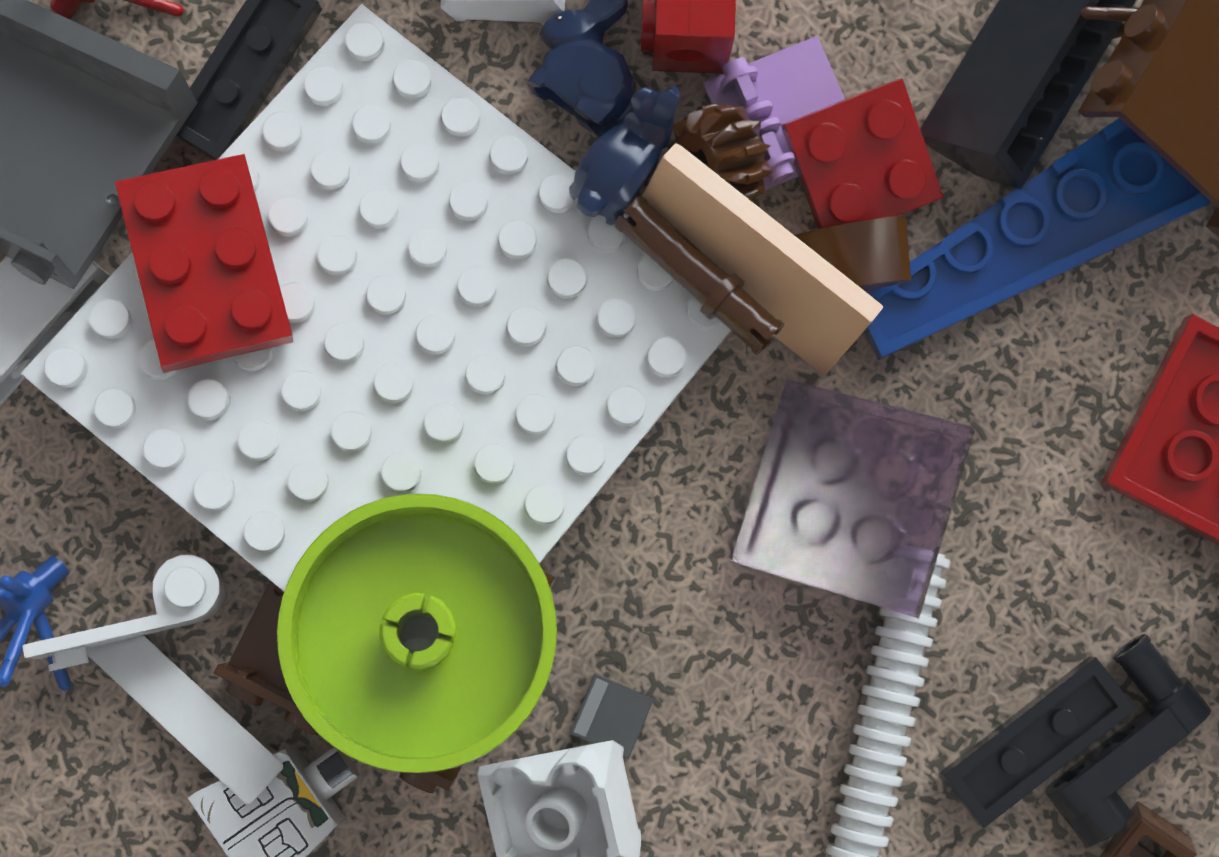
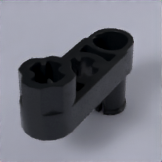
M1141 634L1130 640L1112 657L1116 663L1121 665L1148 700L1144 706L1146 709L1051 782L1045 790L1048 798L1086 847H1091L1101 841L1108 840L1118 833L1133 815L1130 808L1117 793V790L1188 736L1191 731L1207 719L1212 711L1186 677L1178 678L1151 643V639L1147 634Z

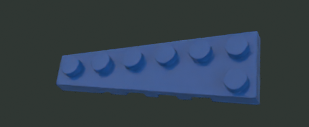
M1118 118L1027 181L1022 189L1016 188L999 202L945 237L941 242L910 261L911 281L866 292L877 300L883 308L864 332L877 359L880 360L1212 204V202Z

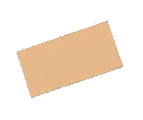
M675 143L662 157L642 197L728 276L736 273L745 281L743 289L777 320H781L785 324L778 335L773 334V336L825 376L871 324L883 306L680 144Z

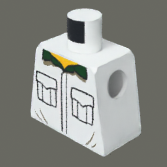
M293 744L273 754L283 764V769L251 805H246L220 780L195 792L188 799L228 857H307L345 819V816L331 796L359 777V773L350 757L333 747L308 764L299 749Z

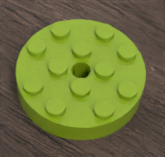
M421 493L396 495L367 503L348 512L326 528L306 549L288 580L281 601L277 628L278 654L286 686L294 703L313 729L329 744L362 763L380 769L405 773H429L457 768L487 755L509 739L530 716L546 687L553 666L557 638L556 611L547 578L538 560L519 535L502 520L474 504L453 497ZM415 616H427L433 619L438 625L439 639L436 638L435 642L428 649L412 653L402 645L400 635L405 622Z

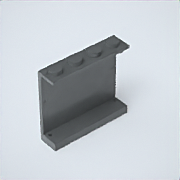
M0 0V253L13 259L11 265L17 271L42 285H45L49 278L75 289L123 216L115 181L151 174L197 105V101L179 69L28 0Z

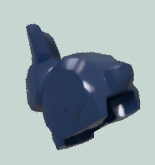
M590 0L584 10H565L555 14L546 21L539 34L542 41L551 49L545 54L541 67L534 71L527 82L534 95L543 101L552 100L562 109L576 117L581 126L599 138L622 122L623 116L631 110V99L636 92V83L624 56L603 45L605 31L626 13L628 0Z
M675 85L660 93L649 87L637 90L631 99V110L623 116L622 122L596 140L583 157L575 172L574 181L569 186V194L573 200L578 198L577 208L583 214L589 217H596L599 214L606 217V224L614 225L619 216H624V209L634 200L644 186V183L653 174L662 149L668 145L675 122L676 107L679 102V89Z

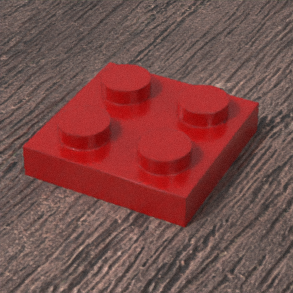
M903 78L895 79L780 125L789 151L793 152L796 158L794 165L818 229L899 216L944 198Z

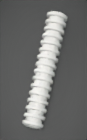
M901 546V548H894L893 556L898 558L897 567L889 568L888 575L894 578L892 587H885L884 595L890 598L888 607L882 606L880 608L879 614L884 616L885 620L883 627L877 626L875 634L881 636L879 646L873 645L871 648V654L876 656L874 666L868 665L866 673L871 675L872 678L870 685H863L862 694L868 696L866 705H859L857 713L863 715L861 725L855 724L853 728V733L859 736L857 744H850L848 750L850 754L854 755L852 764H845L844 773L850 776L848 784H841L839 790L840 793L845 795L844 802L836 804L835 812L841 816L839 823L832 824L830 830L832 834L836 835L835 843L827 844L826 852L831 857H882L879 855L880 848L888 846L889 838L884 835L885 827H891L894 820L893 817L888 815L889 808L896 807L898 798L892 794L894 787H900L903 780L900 776H897L898 767H905L907 758L901 756L903 746L909 747L911 744V738L906 736L907 727H914L916 721L914 717L910 716L912 707H919L920 698L914 696L916 686L923 687L925 681L924 678L919 677L920 668L928 667L929 659L923 657L925 647L931 648L933 645V639L928 637L930 627L936 628L938 622L937 619L932 618L934 608H941L942 600L936 598L938 588L944 589L947 582L941 578L942 570L949 569L951 561L946 559L943 554L910 546Z

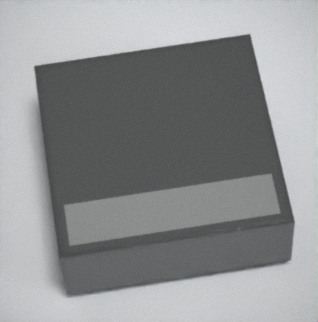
M595 673L570 730V734L593 744L614 740L623 746V757L629 759L654 698Z

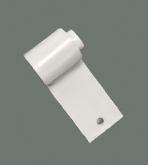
M194 555L176 556L167 560L157 570L153 580V599L156 615L22 645L24 657L43 659L52 656L53 664L48 665L50 672L89 663L86 648L205 621L213 617L222 607L226 596L224 579L221 572L205 559Z

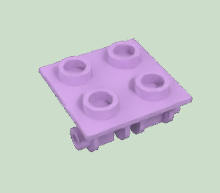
M818 36L747 64L745 57L734 59L722 67L724 74L703 82L711 104L716 103L717 106L723 104L734 107L744 106L748 120L761 121L759 132L761 142L771 145L764 152V160L773 171L763 178L765 191L799 177L794 165L796 158L793 152L789 151L780 125L845 99Z

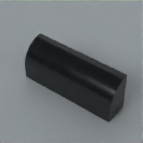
M999 0L922 124L920 130L924 142L931 149L974 175L1022 189L1123 23L1121 21L1083 19L1081 16L1082 8L1087 6L1132 8L1136 0Z

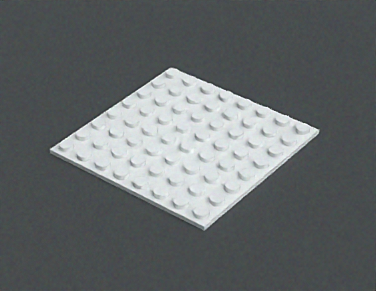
M361 4L219 158L245 154L289 319L293 342L163 373L133 253H131L20 374L276 586L285 591L288 580L306 549L333 522L367 503L402 494L421 493L453 497L488 511L519 535L540 564L729 335L731 330L717 317L709 320L700 312L702 304L623 232L618 231L615 228V224H606V217L599 214L596 217H589L577 208L578 198L573 200L569 194V186L574 181L575 170ZM427 616L412 617L404 623L401 629L400 639L402 645L412 653L428 649L435 642L436 638L439 639L437 623Z

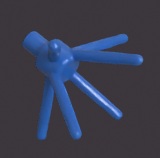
M50 556L32 574L20 571L14 578L6 575L0 578V607L6 613L0 621V642L17 623L0 668V687H6L10 683L23 650L22 645L26 642L32 623H34L40 641L54 638L44 610L54 601L50 591L69 574V570L64 563L54 556ZM52 656L47 657L49 664H53ZM66 668L53 671L59 688L63 691L68 690L71 687V681Z

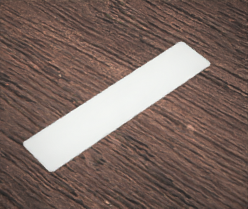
M144 635L86 649L87 655L246 805H251L282 771L283 764Z

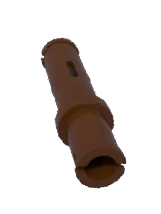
M644 197L636 198L624 209V212L629 216L627 218L623 215L619 216L616 220L615 228L623 232L702 304L700 312L709 320L717 317L747 344L755 355L761 353L774 340L771 337L773 334L778 335L785 324L781 320H777L743 289L745 281L736 273L728 276L652 208Z

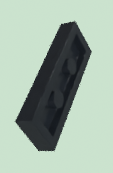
M246 0L191 85L190 90L197 101V105L175 137L213 160L219 159L253 120L322 11L317 0Z
M1089 656L939 772V774L977 824L985 828L1133 713L1136 708L1097 657Z

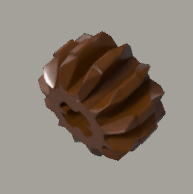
M716 103L701 106L696 111L688 113L684 120L674 124L676 140L667 145L668 150L675 143L680 144L750 201L765 193L763 178L773 172L769 164L764 160V152L771 145L761 142L759 137L761 121L748 120L744 106L734 107L726 104L717 106Z

